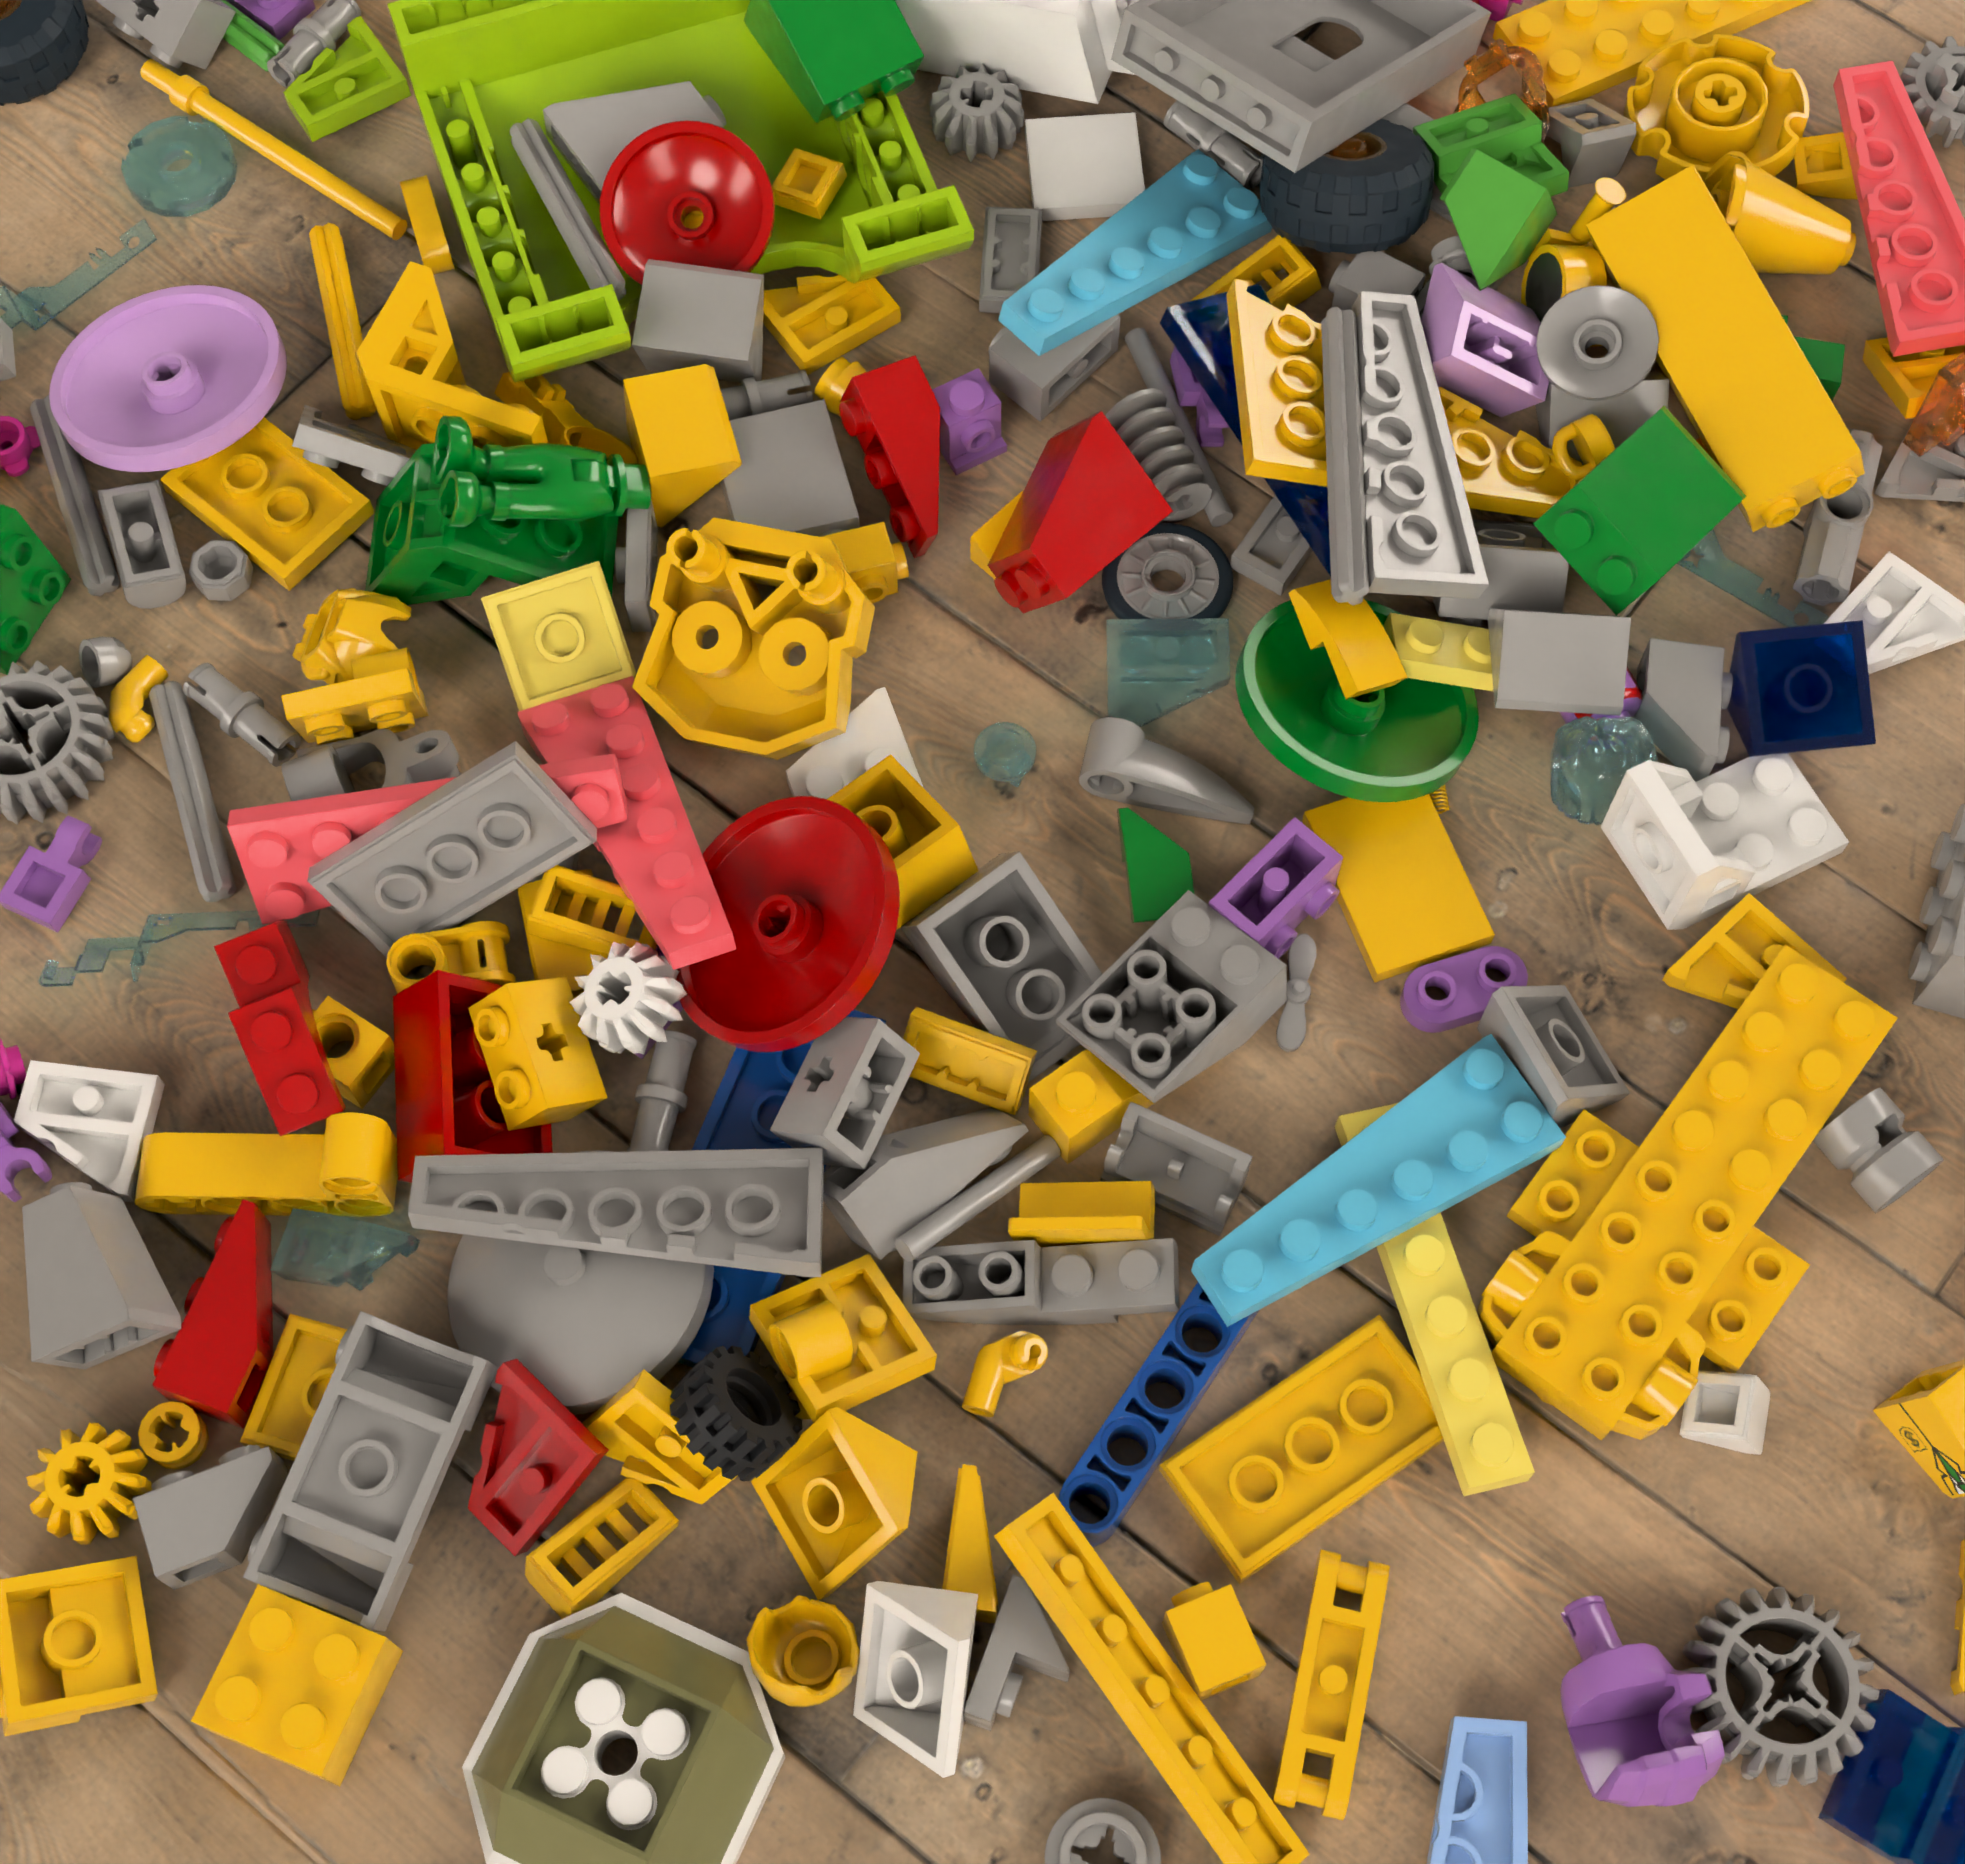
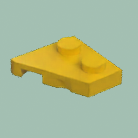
M839 274L833 277L813 275L797 277L796 287L764 290L763 324L798 368L805 370L807 375L901 322L900 306L876 277L852 283Z

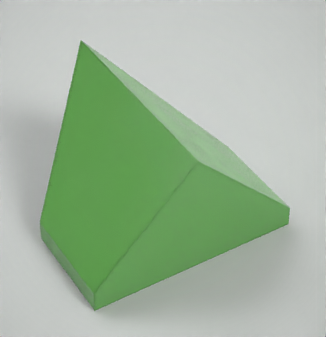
M1474 148L1470 150L1439 198L1447 205L1480 291L1523 265L1557 215L1547 188Z

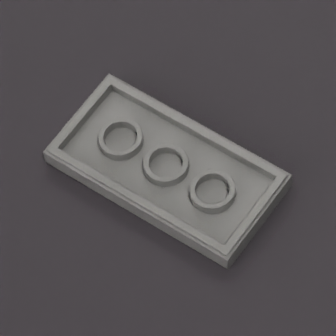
M515 741L311 866L307 881L387 958V953L392 944L401 937L412 933L450 929L597 841V828Z

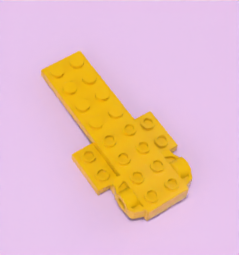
M1785 944L1640 1147L1583 1109L1566 1132V1138L1561 1147L1550 1154L1506 1216L1536 1238L1533 1242L1518 1248L1517 1251L1513 1250L1481 1295L1483 1298L1478 1305L1477 1314L1484 1333L1495 1347L1492 1351L1495 1364L1536 1393L1543 1402L1557 1408L1601 1441L1610 1431L1642 1440L1656 1433L1662 1426L1666 1427L1698 1382L1699 1361L1702 1355L1726 1372L1736 1373L1810 1266L1809 1263L1756 1228L1754 1224L1898 1018Z

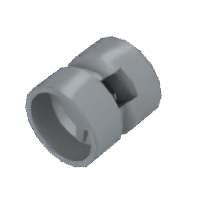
M1881 1087L1871 1091L1852 1104L1822 1129L1813 1140L1837 1170L1850 1169L1854 1173L1851 1186L1875 1214L1907 1193L1944 1161L1919 1131L1906 1132L1902 1128L1905 1115Z

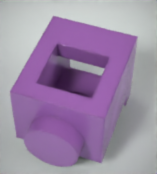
M979 368L932 389L940 406V452L955 475L1007 452V444L1001 437V401Z

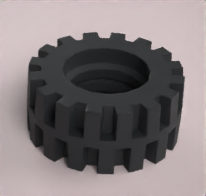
M724 1346L717 1347L698 1362L672 1390L670 1397L675 1401L670 1405V1411L672 1416L680 1419L674 1425L679 1436L686 1435L690 1440L686 1447L693 1455L700 1452L705 1457L703 1464L712 1471L717 1466L720 1467L722 1476L731 1480L738 1475L741 1481H750L754 1476L757 1478L798 1441L800 1438L798 1433L802 1430V1420L796 1417L801 1410L796 1400L789 1399L788 1394L792 1390L786 1381L780 1383L775 1378L777 1371L770 1364L763 1367L760 1364V1356L751 1351L744 1356L741 1347L731 1346L728 1350Z

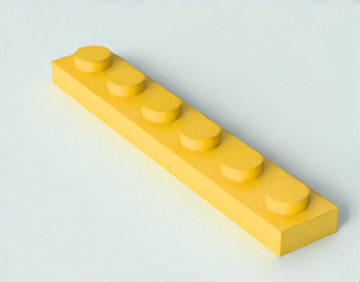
M1054 1492L995 1534V1539L1224 1864H1300L1309 1856L1308 1850Z

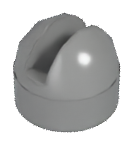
M102 636L83 640L80 644L79 661L81 670L86 681L93 688L113 685L121 681L132 667L131 653L115 637Z

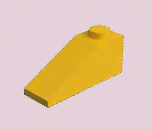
M1086 1049L1029 1088L1028 1115L1044 1135H1048L1056 1141L1060 1148V1156L1068 1165L1121 1127L1123 1116L1130 1102L1145 1108L1150 1107L1154 1103Z

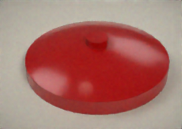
M796 796L769 802L753 809L730 824L702 854L732 930L736 950L678 968L679 973L675 979L683 985V989L687 993L686 996L679 1000L683 1009L700 1028L732 1046L753 1052H777L798 1047L822 1036L847 1017L871 989L888 958L897 929L900 909L899 881L894 860L884 840L870 824L842 805L824 798Z

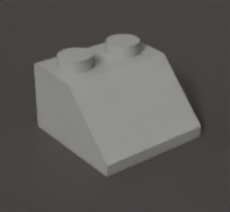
M1473 520L1489 586L1479 599L1433 597L1438 617H1447L1446 622L1474 627L1482 626L1483 619L1488 620L1490 608L1563 612L1569 563L1533 523Z

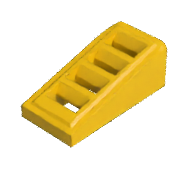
M1277 235L1194 297L1191 303L1222 342L1227 344L1231 341L1229 321L1223 317L1214 305L1224 300L1227 303L1226 294L1234 279L1249 282L1250 284L1246 290L1248 293L1282 311L1287 304L1294 307L1308 299L1322 287L1316 269L1300 250L1291 243V240ZM1284 269L1289 276L1281 281L1275 273ZM1263 279L1271 287L1265 294L1256 286V283Z
M556 865L544 872L527 918L526 933L553 942L609 954L613 942L624 943L630 948L636 942L647 944L654 950L657 947V943L645 924L639 941L627 938L636 909L633 901L627 898L620 885L560 865ZM561 895L573 897L566 917L554 914ZM586 900L597 903L590 925L578 922ZM610 906L622 908L614 933L602 929Z
M962 1464V1468L958 1469L942 1589L978 1594L975 1621L995 1623L998 1613V1597L981 1478L977 1473V1466Z
M626 1477L527 1555L525 1576L534 1589L563 1619L597 1603L678 1527L679 1520L646 1484L631 1477ZM625 1503L648 1526L640 1534L618 1511ZM604 1523L625 1544L619 1551L598 1530ZM582 1543L602 1563L595 1570L576 1550ZM560 1563L579 1582L574 1587L556 1568Z

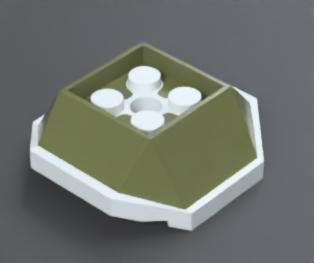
M619 1593L529 1634L462 1769L486 1864H736L785 1760V1754L761 1684L753 1674L748 1651L626 1594ZM619 1738L634 1740L637 1744L638 1755L633 1767L622 1775L612 1776L605 1774L601 1764L605 1748L612 1741Z

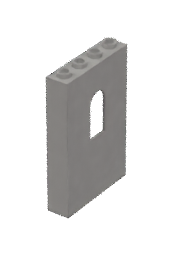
M1139 0L1124 9L1111 60L1296 173L1472 62L1491 12L1471 0ZM1317 22H1334L1344 25L1358 34L1362 41L1360 46L1316 72L1273 48Z

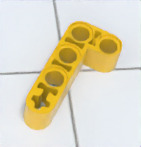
M356 1112L336 1113L327 1117L325 1134H286L281 1137L279 1134L163 1132L149 1134L143 1138L135 1205L151 1212L163 1214L235 1215L242 1199L255 1203L264 1215L367 1217L388 1215L394 1211L398 1175L397 1138L388 1123L382 1118Z

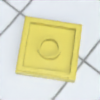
M599 561L481 598L519 711L631 676L635 679L636 671Z

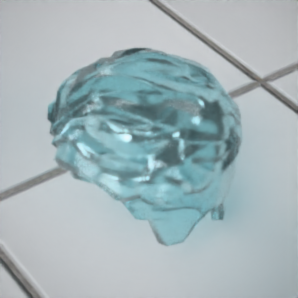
M1586 716L1575 719L1558 728L1551 750L1550 789L1552 801L1557 805L1559 811L1564 812L1565 816L1570 819H1577L1579 823L1587 825L1592 823L1600 825L1603 823L1626 771L1645 761L1652 760L1657 762L1658 760L1656 755L1657 749L1654 747L1653 739L1644 727V724L1629 716L1620 718L1602 717L1598 719Z

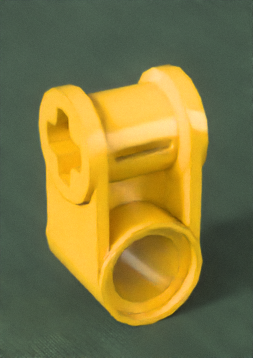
M477 921L457 928L426 933H412L398 939L392 944L387 953L386 965L397 994L421 980L406 978L408 972L420 965L434 967L432 973L441 970L499 985L517 982L516 977L508 971L505 946L510 941V931L506 924L497 921ZM486 957L487 965L483 968L482 959Z

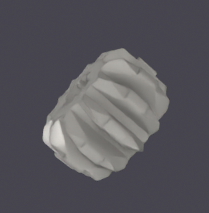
M984 64L981 65L977 72H968L960 65L956 78L942 76L941 82L938 85V91L932 93V99L930 100L932 131L936 141L945 142L949 155L965 151L971 163L978 153H985L994 161L998 148L1012 150L1016 134L1021 133V127L1024 125V109H1022V95L1019 91L1018 84L1009 83L1005 70L990 75Z

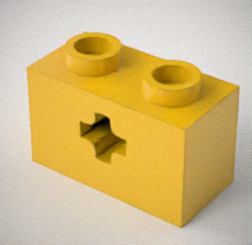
M567 976L508 983L468 1008L474 1025L475 1036L480 1043L494 1085L495 1096L501 1106L508 1131L568 1121L608 1098L588 1038L578 1026L581 1019L580 1015L574 1011L573 1006L569 1003L574 997Z

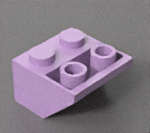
M1443 263L1435 265L1421 322L1438 387H1443L1499 417H1504L1544 402L1549 380L1542 371L1538 361L1537 334L1541 322L1533 309L1488 286L1480 291L1476 280Z

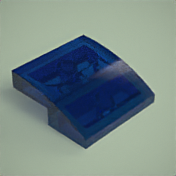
M1878 1689L1880 1691L1878 1699L1868 1703L1865 1707V1710L1876 1720L1873 1729L1866 1732L1855 1731L1863 1744V1749L1853 1757L1844 1756L1842 1761L1843 1769L1837 1773L1818 1818L1896 1864H1965V1728L1946 1727L1891 1690Z

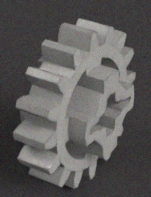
M1947 36L1941 49L1932 41H1928L1925 43L1921 54L1913 52L1900 78L1921 124L1925 127L1924 131L1927 138L1929 139L1935 133L1941 135L1943 147L1949 148L1954 139H1961L1965 146V47L1958 46L1952 36Z

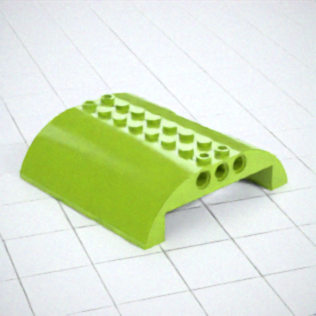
M399 0L387 4L420 113L498 344L514 383L629 350L631 347V337L628 327L637 318L642 289L640 284L625 273L613 256L612 258L625 280L626 295L621 300H618L612 284L590 289L511 143L510 128L513 124L522 123L528 118L539 123L611 254L602 233L600 205L547 136L543 109L553 103L690 81L702 98L710 95L715 100L726 119L724 129L739 137L757 155L765 168L771 186L794 148L843 163L848 176L821 220L775 205V221L772 236L764 255L750 273L764 274L774 270L797 266L819 267L837 273L852 283H857L966 251L974 241V229L955 185L937 189L897 94L885 97L883 91L865 99V107L845 120L837 122L832 115L816 123L745 24L744 18L750 0Z

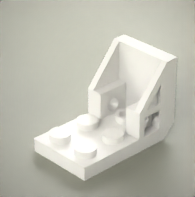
M1781 742L1697 782L1693 780L1687 769L1652 760L1645 761L1626 771L1601 825V829L1667 930L1685 929L1739 903L1748 893L1752 896L1842 853L1849 843Z

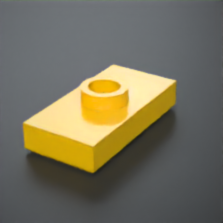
M919 1007L912 1011L903 1039L915 1048L920 1055L909 1077L1016 1115L1022 1104L1037 1050Z

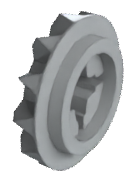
M1095 1798L1074 1805L1056 1821L1047 1839L1045 1864H1089L1081 1860L1082 1856L1071 1853V1849L1074 1848L1081 1851L1084 1848L1096 1849L1100 1839L1105 1838L1107 1828L1114 1830L1111 1840L1114 1842L1113 1855L1122 1859L1123 1864H1161V1851L1153 1828L1139 1811L1118 1800Z

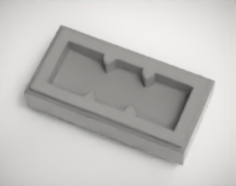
M985 208L979 312L1000 313L1003 302L1039 274L1042 209Z
M652 501L648 509L627 508L626 547H616V576L618 583H625L624 602L632 632H653V627L656 625V611L649 606L658 561V526Z

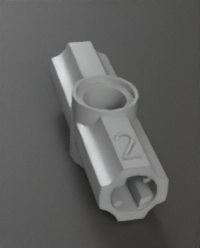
M1854 428L1850 429L1849 432L1861 451L1865 474L1859 476L1855 485L1843 494L1830 499H1825L1821 496L1814 500L1812 510L1803 526L1805 539L1792 589L1802 595L1803 601L1821 606L1833 602H1844L1847 598L1864 525L1873 509L1872 491L1883 446L1874 440L1872 433Z

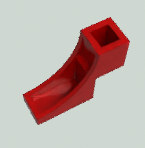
M283 919L214 946L239 1005L238 1008L228 1012L229 1018L280 1137L323 1120L332 1114L343 1112L346 1107L324 1052L311 1008L308 991L310 975L287 921Z

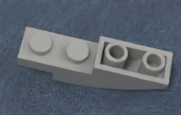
M1174 1238L1052 1247H1040L1035 1240L931 1247L911 1262L904 1259L903 1305L914 1319L997 1325L1118 1323V1315L1179 1311L1178 1245Z

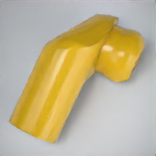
M145 655L122 678L110 695L109 721L115 733L121 731L126 739L132 743L141 741L155 726L154 718L145 713L141 708L144 706V701L149 697L151 688L162 684L169 676L168 672L148 655Z
M1019 1331L983 1346L977 1354L962 1408L975 1415L994 1417L1003 1385L1029 1375L1045 1364L1048 1358V1347L1044 1339L1038 1334Z

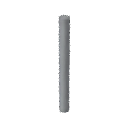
M1135 328L1126 334L1124 340L1147 389L1161 390L1166 396V407L1170 408L1176 416L1174 426L1180 427L1185 434L1183 445H1188L1194 452L1195 456L1192 464H1198L1204 473L1201 483H1207L1212 489L1211 499L1204 508L1207 517L1213 527L1223 526L1232 520V511L1183 408L1179 407L1177 395L1144 328Z

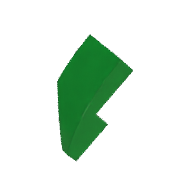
M1128 807L1118 808L1117 817L1122 862H1125L1132 923L1157 921L1188 890L1195 894L1189 853Z

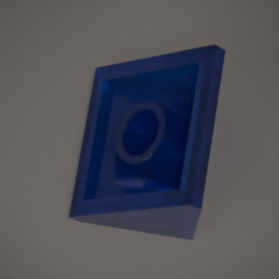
M1863 620L1747 631L1736 634L1729 672L1732 673L1733 677L1732 692L1727 710L1749 757L1876 744Z

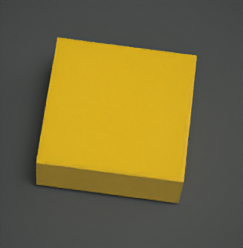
M794 148L772 184L775 205L821 220L848 176L844 164Z

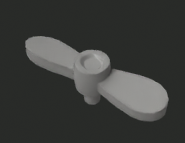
M1308 934L1297 935L1288 950L1289 981L1287 982V1001L1285 1002L1286 1005L1276 1030L1277 1043L1286 1052L1297 1050L1303 1043L1306 1034L1305 1004L1311 995V987L1307 981L1316 959V945Z

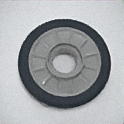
M1158 523L1103 568L1102 588L1112 612L1129 628L1154 638L1177 639L1197 634L1210 627L1221 617L1233 593V572L1222 548L1205 533L1182 524ZM1173 570L1181 575L1184 584L1174 591H1162L1152 583L1151 578L1158 571Z

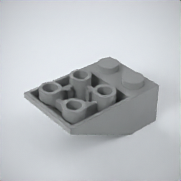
M1188 890L1056 1019V1023L1140 1093L1155 1103L1244 1045L1287 1001V965Z

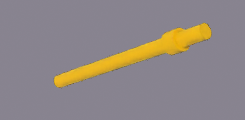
M149 59L143 64L140 71L141 77L168 94L170 102L190 116L199 114L393 240H399L407 230L406 220L210 96L209 89L189 75L179 76L154 59Z

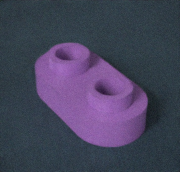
M1487 946L1420 966L1408 976L1400 996L1402 1013L1411 1025L1419 1030L1430 1033L1443 1032L1479 1021L1492 993L1500 987L1527 986V969L1517 954L1500 946ZM1491 968L1498 969L1505 975L1506 980L1494 982L1487 977L1485 970ZM1432 986L1438 987L1445 992L1447 998L1433 1000L1426 994L1425 989Z

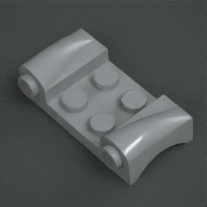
M360 1311L354 1326H350L340 1341L335 1357L337 1365L268 1521L260 1526L252 1540L248 1552L249 1564L243 1578L331 1611L369 1629L386 1632L414 1564L409 1563V1559L464 1430L471 1432L498 1367L486 1359L430 1340Z

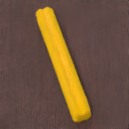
M329 222L324 226L315 225L310 230L309 237L342 406L345 409L346 416L352 420H358L361 417H371L374 415L376 407L356 354L363 342L343 239L337 225Z

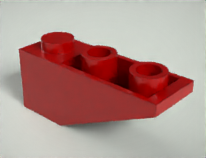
M916 355L852 377L840 400L839 411L846 431L852 437L857 436L866 455L864 465L871 484L877 490L882 489L891 508L889 519L894 534L900 542H907L913 557L917 558L925 555L938 535L940 406Z
M242 1199L235 1216L227 1217L218 1230L214 1243L216 1255L205 1277L196 1279L187 1294L184 1304L186 1316L181 1324V1329L178 1331L175 1339L171 1338L164 1343L157 1355L154 1364V1376L156 1378L152 1386L169 1401L184 1403L198 1413L244 1429L273 1358L271 1223L255 1203Z

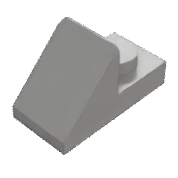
M1594 99L1539 110L1540 120L1542 121V133L1561 144L1562 165L1569 171L1568 188L1594 183L1602 177L1614 178L1618 175L1636 136L1635 122Z
M1015 1574L1012 1575L964 1709L965 1722L991 1731L997 1714L1010 1718L1024 1678V1676L1012 1672L1014 1664L1064 1682L1069 1681V1667L1031 1588L1023 1577Z

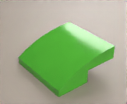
M1515 93L1413 127V134L1419 135L1432 153L1434 182L1441 194L1472 148L1480 150L1547 188L1550 197L1568 191L1569 171L1541 142L1542 121Z

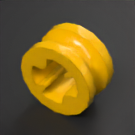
M174 1401L158 1404L149 1410L142 1419L138 1431L139 1445L144 1453L162 1467L174 1470L189 1467L199 1460L206 1450L209 1440L208 1428L202 1417L184 1403ZM181 1419V1427L189 1433L188 1438L181 1447L173 1442V1451L165 1452L167 1444L159 1438V1434L167 1424L172 1429H175V1420Z

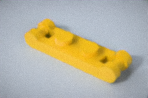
M1322 1549L1319 1551L1280 1762L1273 1788L1272 1801L1274 1804L1294 1809L1295 1803L1300 1802L1322 1808V1816L1342 1821L1345 1818L1383 1613L1390 1565L1368 1561L1366 1567L1341 1561V1554ZM1336 1589L1360 1594L1359 1610L1355 1611L1334 1606ZM1306 1752L1332 1758L1327 1779L1302 1773Z

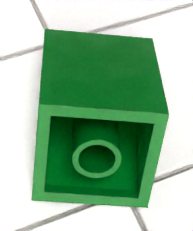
M750 0L744 22L751 34L816 123L832 115L837 122L845 120L865 107V99L883 91L885 97H890L903 91L914 83L915 78L913 75H915L924 58V54L895 0Z
M1663 406L1578 481L1533 524L1617 616L1660 580L1727 516L1746 495L1671 412Z

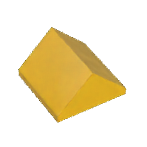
M707 364L623 379L626 426L629 439L639 464L646 466L657 526L661 528L742 465L715 369Z

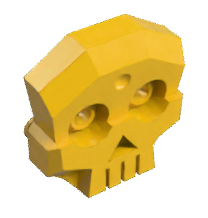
M715 517L699 531L693 529L690 532L688 528H681L675 531L667 542L666 554L659 559L649 605L659 614L632 688L684 739L696 744L779 760L846 733L851 705L853 658L857 659L867 651L875 606L849 575L839 547L828 538ZM755 583L778 588L763 601ZM710 629H717L719 634L717 644L710 649H705L702 643L704 634ZM803 645L806 650L805 660L798 666H791L789 662L791 650L796 646Z

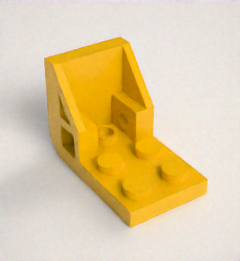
M410 261L356 352L387 438L417 450L421 444L435 443L437 427L443 416H458L466 420L472 433L473 445L481 449L485 444L510 447L548 443L542 417L534 411L518 403L507 405L482 396L475 389L466 386L432 269Z

